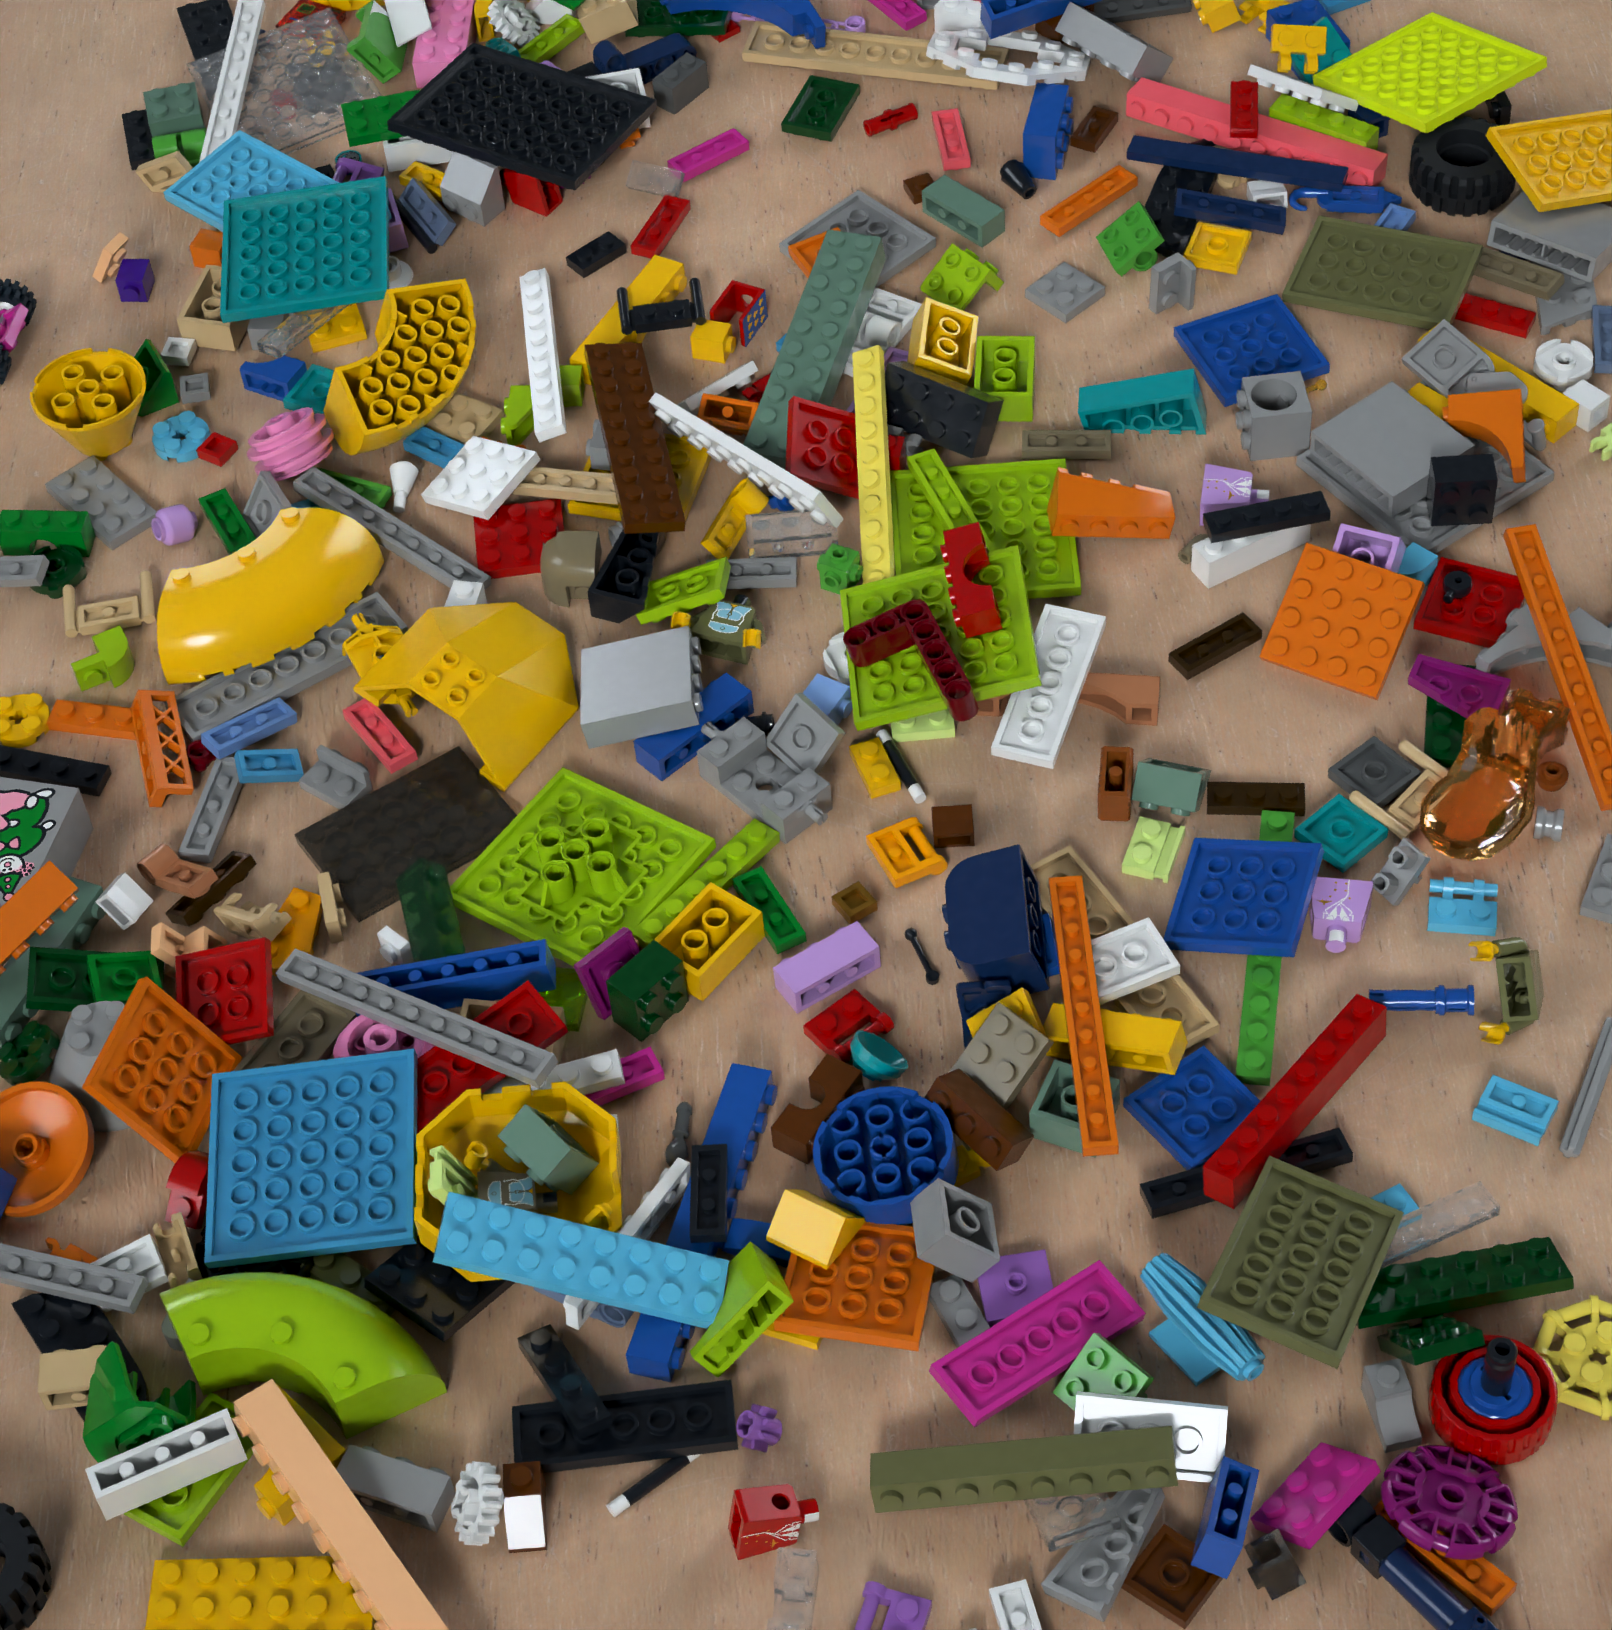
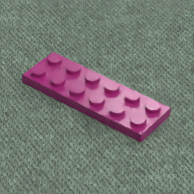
M1098 1260L932 1363L929 1373L975 1428L1068 1369L1093 1333H1100L1110 1342L1143 1321L1146 1313L1105 1265Z

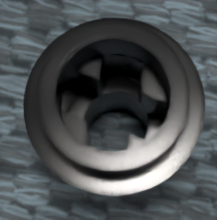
M1013 159L1002 166L1000 170L1002 182L1024 199H1029L1036 193L1037 188L1034 186L1022 162Z

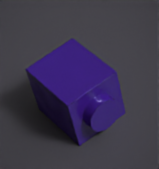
M122 259L115 280L121 302H148L155 282L149 259Z

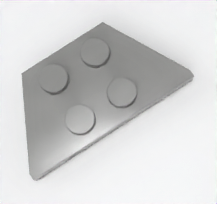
M1530 261V263H1533V264H1536V265H1539V266L1548 268V267H1546V266H1543V265H1540V264H1537V263H1535V262ZM1562 273L1564 274L1565 283L1549 301L1535 296L1541 335L1549 334L1550 328L1562 324L1564 327H1568L1577 321L1591 318L1592 305H1597L1594 281L1589 283Z

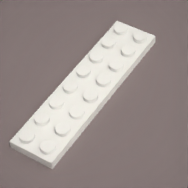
M655 392L649 400L651 405L657 410L654 414L662 422L669 424L667 429L678 438H681L683 435L688 437L687 441L696 449L706 448L708 450L707 453L713 459L720 463L722 460L727 461L729 468L739 475L745 472L748 474V479L759 487L765 484L769 487L768 491L778 499L782 500L786 497L789 499V503L798 511L803 513L806 509L811 512L809 515L819 524L824 526L827 522L837 528L844 518L818 489Z

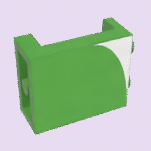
M372 0L356 12V17L362 22L358 37L348 43L346 50L384 84L402 71L408 42L397 47L388 13L375 0Z

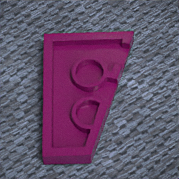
M1418 654L1408 677V685L1489 732H1492L1511 684V679L1422 654Z

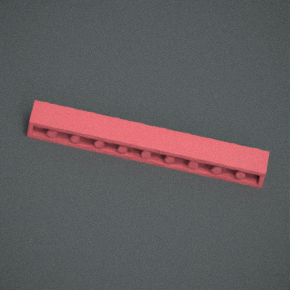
M1143 77L1127 92L1126 116L1200 140L1212 141L1213 144L1236 151L1348 167V177L1345 186H1378L1385 178L1387 153L1259 113L1257 139L1230 138V104Z

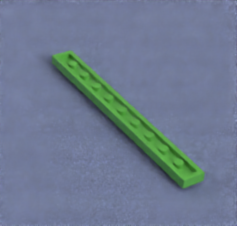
M1262 810L1259 841L1292 842L1295 813ZM1247 956L1236 1077L1243 1084L1270 1086L1282 959L1279 956Z

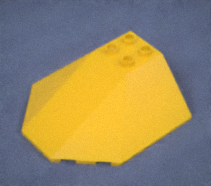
M517 602L429 608L353 687L354 692L376 707H379L395 689L409 688L457 720L485 763L480 769L479 776L502 792H505L579 709L565 634Z

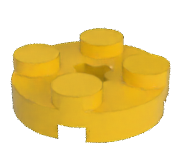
M32 693L0 697V741L3 746L13 748L28 747L38 742L36 737L40 736L43 732L45 735L49 732L47 720L50 710L40 694ZM26 718L22 719L20 724L15 723V721L18 719Z

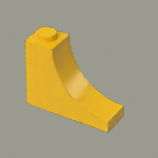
M276 1383L335 1469H337L346 1449ZM269 1467L263 1477L254 1485L259 1498L256 1505L266 1518L270 1520L275 1517L285 1526L296 1517L291 1506L294 1502L288 1493L282 1495L278 1491L271 1477L274 1473Z

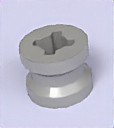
M1538 806L1533 839L1551 837L1553 841L1560 842L1564 809L1547 811L1545 807Z

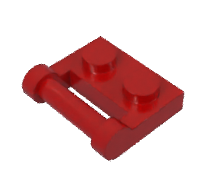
M853 989L804 1024L803 1029L804 1034L823 1052L847 1063L852 1055L850 1049L852 1039L843 1045L840 1044L869 1022L871 1025L863 1031L877 1036L881 1033L887 1034L893 1030L894 1023L886 1013H881L856 989Z

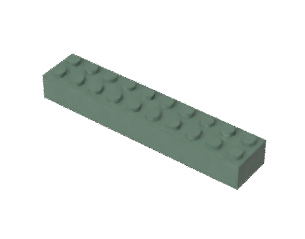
M829 229L826 232L743 444L784 470L786 467L788 401L793 396H797L827 406L831 405L886 261L882 237Z

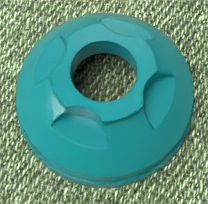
M863 1030L857 1031L850 1042L851 1054L854 1060L853 1066L862 1070V1075L867 1079L880 1082L882 1080L897 1079L907 1070L908 1062L906 1058L883 1038Z

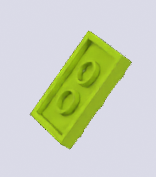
M727 557L650 581L645 608L636 614L640 624L658 623L666 617L673 615L676 611L688 613L695 607L705 604L713 605L725 598L731 570Z

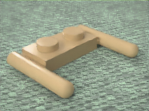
M142 571L140 573L141 598L138 599V596L87 604L78 606L77 610L75 589L72 585H65L62 589L65 635L72 638L77 636V633H81L82 636L95 634L119 625L121 628L142 625L141 622L143 621L148 624L155 621V608L151 573L149 571Z
M1407 740L1400 742L1398 746L1399 751L1424 768L1425 771L1389 807L1387 812L1357 790L1351 792L1349 800L1387 827L1388 830L1400 839H1403V837L1409 838L1411 833L1413 834L1461 782V779Z

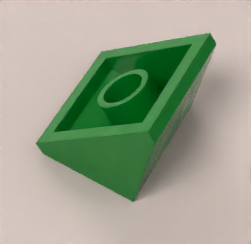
M145 339L134 356L143 367L146 376V390L138 413L140 417L179 403L171 372L151 340Z

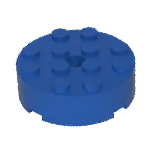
M884 1086L858 1092L840 1102L836 1106L837 1110L826 1122L822 1121L816 1133L813 1144V1160L827 1201L864 1217L866 1222L904 1226L911 1224L913 1221L910 1202L937 1178L952 1185L956 1182L959 1157L950 1122L936 1102L933 1101L932 1103L919 1096L918 1091L904 1087Z

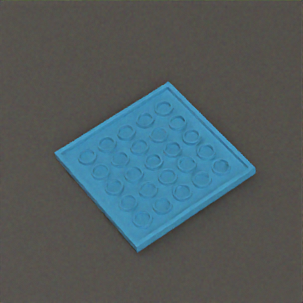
M415 1049L212 1074L204 1263L208 1269L417 1244V1228L414 1221V1207H416L415 1165L417 1164V1053Z

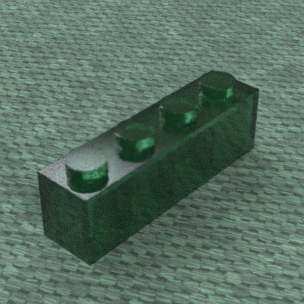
M420 857L396 879L414 962L464 954L465 947L446 869L439 863H433Z

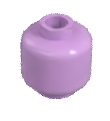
M177 504L159 509L155 514V518L152 519L151 527L158 541L172 546L190 541L194 537L195 529L198 527V520L193 511L190 512L183 504Z

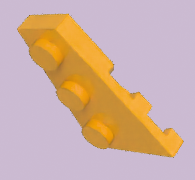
M293 887L278 912H287L292 919L271 942L272 975L277 976L275 973L295 948L310 955L314 954L315 936L318 935L323 912L320 895Z

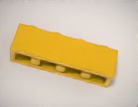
M1053 1003L1043 1025L1047 1037L1054 1042L1046 1056L1070 1059L1064 1005ZM1100 1009L1108 1065L1170 1075L1176 1074L1188 1044L1182 1021Z

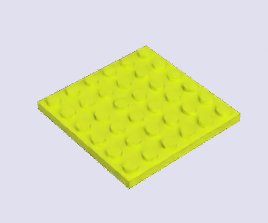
M1431 12L1314 74L1313 84L1355 99L1362 107L1394 119L1401 124L1408 125L1423 133H1429L1442 124L1454 120L1462 113L1474 109L1482 102L1494 98L1502 91L1514 87L1522 80L1534 76L1537 72L1547 67V57Z

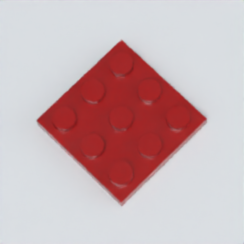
M793 396L788 401L785 470L813 487L859 499L855 413Z
M561 499L503 505L497 509L489 520L473 516L478 569L491 576V579L541 573L540 559L543 543L546 544L548 540L556 537L557 532L565 531Z
M1440 557L1415 617L1413 629L1482 647H1492L1500 635L1505 632L1507 627L1505 621L1511 611L1515 608L1520 609L1524 605L1525 596L1518 576ZM1452 571L1467 573L1471 577L1473 585L1470 593L1464 598H1454L1450 604L1445 603L1443 600V596L1446 594L1443 590L1445 576Z
M262 937L175 956L176 1001L226 1044L231 1045L274 1036L271 941Z

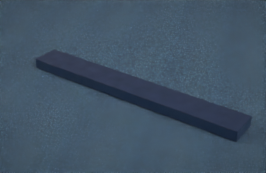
M1136 135L1133 136L1127 149L1128 160L1342 192L1348 177V167Z

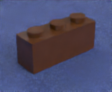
M960 1069L937 1077L924 1097L932 1103L933 1101L941 1107L950 1122L952 1132L996 1171L1018 1162L1034 1138V1135Z

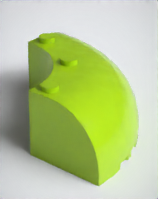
M271 1272L233 1273L184 1283L159 1293L162 1304L203 1396L229 1387L250 1385V1382H267L273 1379L281 1388L299 1394L302 1392L318 1402L319 1406L334 1419L345 1438L348 1439L447 1393L445 1383L431 1359L403 1327L372 1303L345 1289L326 1282L298 1275Z

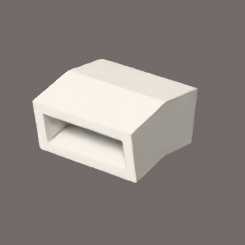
M1264 180L1247 182L1246 195L1248 201L1288 208L1287 190L1283 183Z
M125 872L117 876L95 902L125 930L138 920L154 900Z

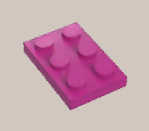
M1320 1442L1250 1519L1256 1530L1310 1550L1381 1471L1373 1459Z

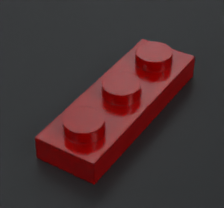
M1247 80L1231 81L1230 138L1257 139L1258 82Z
M665 195L630 245L631 254L650 259L654 255L659 256L691 210L690 200Z
M1465 293L1455 319L1526 339L1536 320V312Z

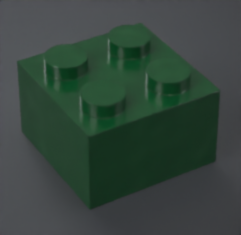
M655 940L650 942L606 980L613 1021L640 1042H643L649 1035L658 1032L663 1023L674 1013H679L683 1010L689 1001L683 961Z

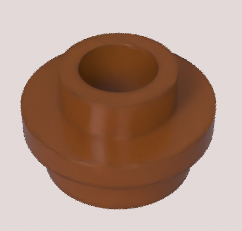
M1554 761L1541 763L1535 772V779L1538 785L1548 792L1560 790L1567 783L1569 776L1566 767Z

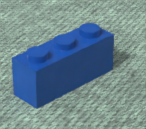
M1223 1456L1208 1487L1190 1565L1222 1578H1228L1243 1548L1259 1475L1258 1469Z

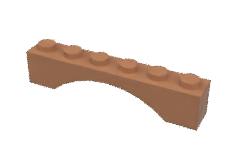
M1088 672L1077 703L1101 709L1125 724L1157 726L1160 676ZM1011 693L978 701L979 709L976 715L1002 716Z

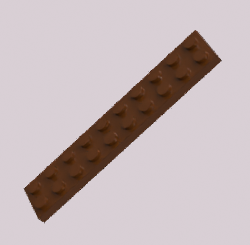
M596 343L585 345L584 355L624 534L685 531L686 521L661 419L654 414L657 410L649 402L654 395L642 343Z

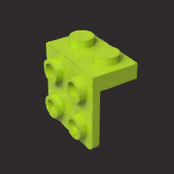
M952 243L923 281L920 289L933 300L964 311L984 283L998 292L1004 282L996 275L999 270L987 261L982 264L978 261L979 257L968 248L963 251Z

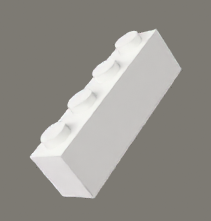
M1311 524L1211 543L1208 537L1192 545L1191 571L1209 589L1309 542Z
M226 1408L86 1468L85 1471L95 1498L107 1521L248 1459Z

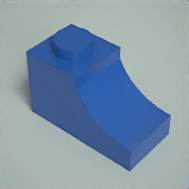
M282 354L279 358L264 363L245 361L239 368L246 390L283 401L284 397L307 371L304 361Z

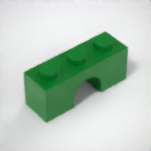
M1 511L0 546L3 555H32L37 540H46L53 543L57 548H60L59 544H66L76 548L82 557L90 556L96 535L88 511Z

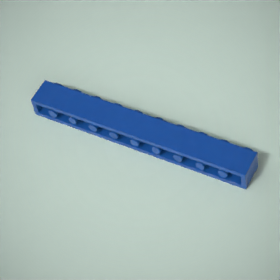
M736 1063L731 1064L702 1144H727L728 1147L727 1222L728 1219H733L736 1215L738 1191H743L748 1178L746 1168L749 1161L754 1162L756 1158L758 1134L765 1132L768 1114L766 1113L768 1106H773L777 1097V1085H773L771 1070ZM690 1177L666 1245L715 1257L718 1248L723 1249L725 1242L691 1243ZM641 1313L626 1352L629 1373L671 1382L675 1370L682 1368L685 1358V1349L683 1347L686 1339L693 1337L695 1326Z

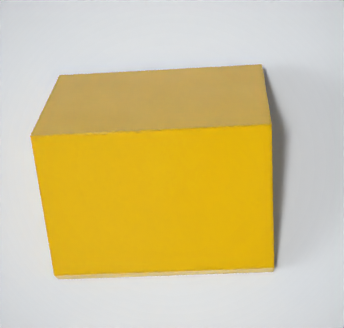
M785 1189L767 1232L766 1241L827 1270L865 1223V1218L806 1190Z

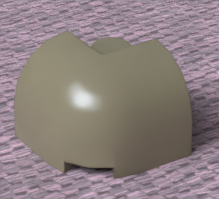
M599 531L557 532V536L548 540L546 544L543 543L540 571L544 594L549 601L558 606L570 607L571 599H588L587 591L599 572L602 555Z

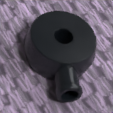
M1452 571L1445 576L1443 580V590L1446 593L1443 596L1445 603L1450 604L1454 598H1464L1470 593L1473 585L1472 579L1467 573Z

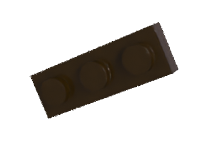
M1242 612L1170 652L1168 662L1189 680L1261 640L1262 629Z
M1207 781V815L1261 816L1262 810L1293 812L1295 816H1305V783Z
M232 851L213 868L219 879L210 886V890L206 894L195 899L183 896L166 912V915L175 924L188 927L196 924L203 918V913L213 904L223 900L226 892L236 883L243 881L257 863L251 854Z

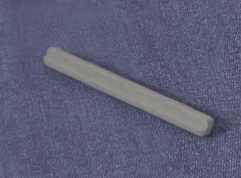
M1607 1017L1604 1021L1559 1150L1566 1158H1577L1581 1153L1612 1065V1017Z

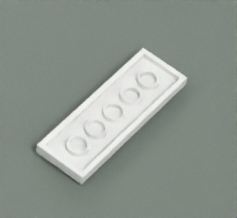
M1045 604L1034 633L1042 686L1011 693L991 746V755L1045 768H1054L1105 629L1106 616Z

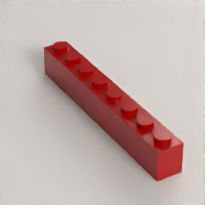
M1356 994L1203 1165L1204 1195L1232 1209L1238 1206L1255 1186L1269 1155L1279 1159L1386 1036V1006L1359 994Z

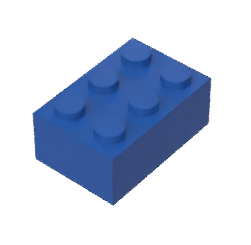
M1301 0L1267 10L1266 38L1270 43L1271 26L1273 24L1312 26L1321 17L1327 16L1350 50L1349 38L1318 0ZM1291 65V70L1294 72V74L1298 77L1299 80H1302L1293 68V66Z
M1036 84L1023 131V164L1031 178L1056 180L1058 169H1063L1065 158L1063 152L1068 151L1069 136L1067 135H1072L1074 122L1073 118H1069V113H1072L1073 97H1069V85Z

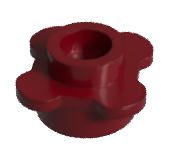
M201 740L190 743L186 748L189 764L197 772L205 771L211 762L216 760V757L201 743Z

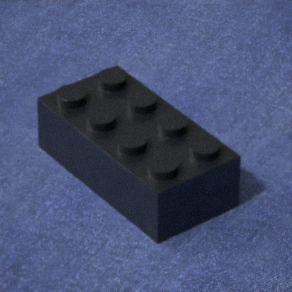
M906 361L889 362L887 364L885 387L888 425L903 428V431L910 434H918L927 441L971 459L987 456L1004 400Z

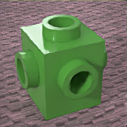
M832 543L827 552L820 555L817 562L821 589L840 594V590L856 586L863 572V566L860 565L859 551Z

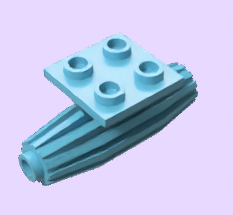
M1167 1253L1155 1256L1146 1264V1267L1141 1271L1140 1278L1164 1315L1168 1318L1151 1330L1149 1337L1196 1387L1221 1369L1237 1381H1244L1245 1379L1252 1381L1262 1373L1265 1355L1250 1332L1197 1308L1207 1285L1199 1276Z

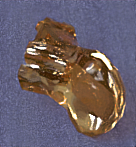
M1518 688L1516 691L1509 690L1505 698L1504 712L1501 715H1498L1497 709L1487 707L1478 709L1465 720L1460 753L1448 774L1434 784L1421 802L1419 829L1434 849L1455 860L1474 862L1490 859L1514 843L1532 820L1535 806L1537 766L1547 752L1564 745L1568 736L1569 728H1567V723L1570 718L1571 709L1564 706L1563 701L1551 697L1548 700H1539L1533 696L1531 691ZM1447 791H1449L1448 794L1428 814L1430 805H1432L1436 800H1438Z

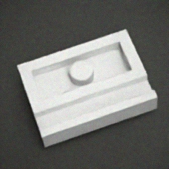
M150 1234L90 1263L145 1276L149 1282L145 1293L168 1282V1275L165 1271L163 1260L155 1239ZM101 1307L105 1313L112 1310L110 1308Z

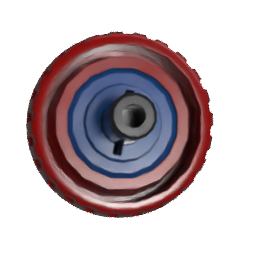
M1483 1335L1486 1345L1446 1356L1438 1361L1429 1390L1430 1419L1438 1436L1447 1446L1454 1447L1455 1452L1464 1455L1471 1453L1489 1465H1508L1533 1455L1546 1442L1556 1416L1558 1388L1552 1370L1535 1350L1520 1341L1505 1336Z

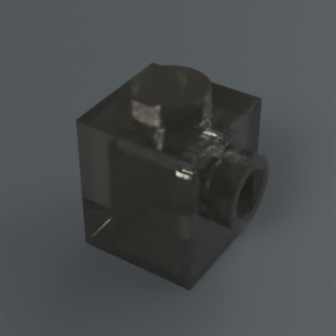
M1279 1529L1244 1546L1253 1564L1247 1568L1248 1573L1257 1590L1265 1587L1272 1600L1307 1583Z

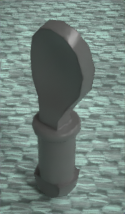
M688 1102L680 1103L676 1109L675 1129L672 1132L675 1139L667 1146L665 1152L666 1162L670 1167L678 1157L683 1160H687L688 1147L685 1139L689 1137L688 1129L690 1116L692 1115V1107Z

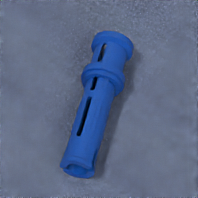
M1438 985V987H1435V990L1369 989V999L1386 1006L1387 1011H1435V1014H1439V1016H1444L1446 1012H1467L1468 1016H1474V985H1468L1467 988H1445L1444 985Z

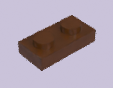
M1093 106L1070 137V146L1095 153L1117 124L1118 113Z

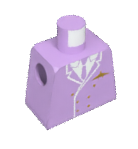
M1205 464L1200 503V525L1204 526V513L1269 501L1270 490L1252 489L1253 474L1251 472Z
M1317 877L1308 907L1311 933L1315 939L1326 940L1325 947L1328 951L1340 953L1346 949V942L1357 943L1361 940L1371 908L1373 881Z

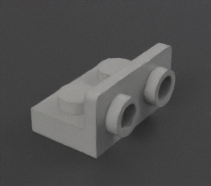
M1179 252L1151 268L1149 309L1155 314L1171 308L1176 303L1181 304L1188 311L1194 306L1196 267Z
M320 745L316 749L319 761L299 779L300 787L349 814L373 790L369 777L370 773L362 763H355L345 758L339 751Z

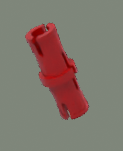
M909 103L895 110L887 109L882 115L864 120L863 127L867 136L871 137L888 129L893 131L898 128V125L916 120L918 112L915 105Z

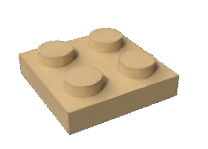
M455 392L447 405L424 427L465 445L473 436L488 437L501 423L504 412L503 409Z

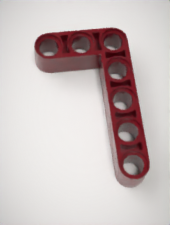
M920 599L908 601L855 625L844 633V644L852 663L857 667L872 665L914 645L952 718L957 721H967L978 713V704L970 682L928 605Z

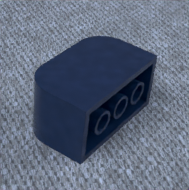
M1020 844L971 856L961 861L952 869L947 877L945 884L946 904H942L943 917L948 924V931H944V939L947 949L952 951L958 968L962 969L969 982L981 981L984 984L988 980L1008 979L1011 981V994L1022 987L1029 991V994L1049 990L1050 984L1040 886Z

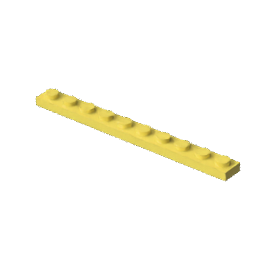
M879 345L852 353L863 584L895 576L884 351Z

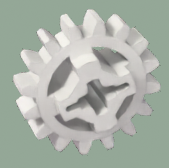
M494 0L489 5V11L487 12V16L491 18L489 23L496 27L495 32H501L503 34L502 38L509 40L512 45L517 42L520 47H523L524 44L526 45L540 34L538 32L540 26L536 24L538 19L531 15L532 10L525 9L524 3L517 0Z
M472 1461V1463H467L466 1471L460 1472L461 1480L455 1486L456 1494L451 1503V1514L453 1518L457 1519L454 1530L455 1532H460L458 1540L463 1541L464 1545L482 1546L483 1544H488L489 1536L494 1537V1527L500 1521L498 1516L504 1504L502 1488H498L501 1477L495 1474L496 1466H492L488 1462Z

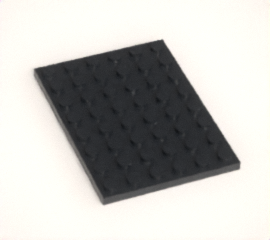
M472 43L387 121L389 131L399 133L402 136L433 144L449 151L540 179L541 181L562 186L566 189L576 190L657 109V101L650 97Z

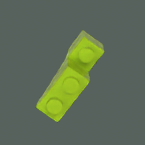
M559 365L564 407L582 406L585 391L582 365ZM511 385L509 397L504 398V413L506 417L501 418V434L506 435L508 445L515 446L521 444L534 430L530 385Z

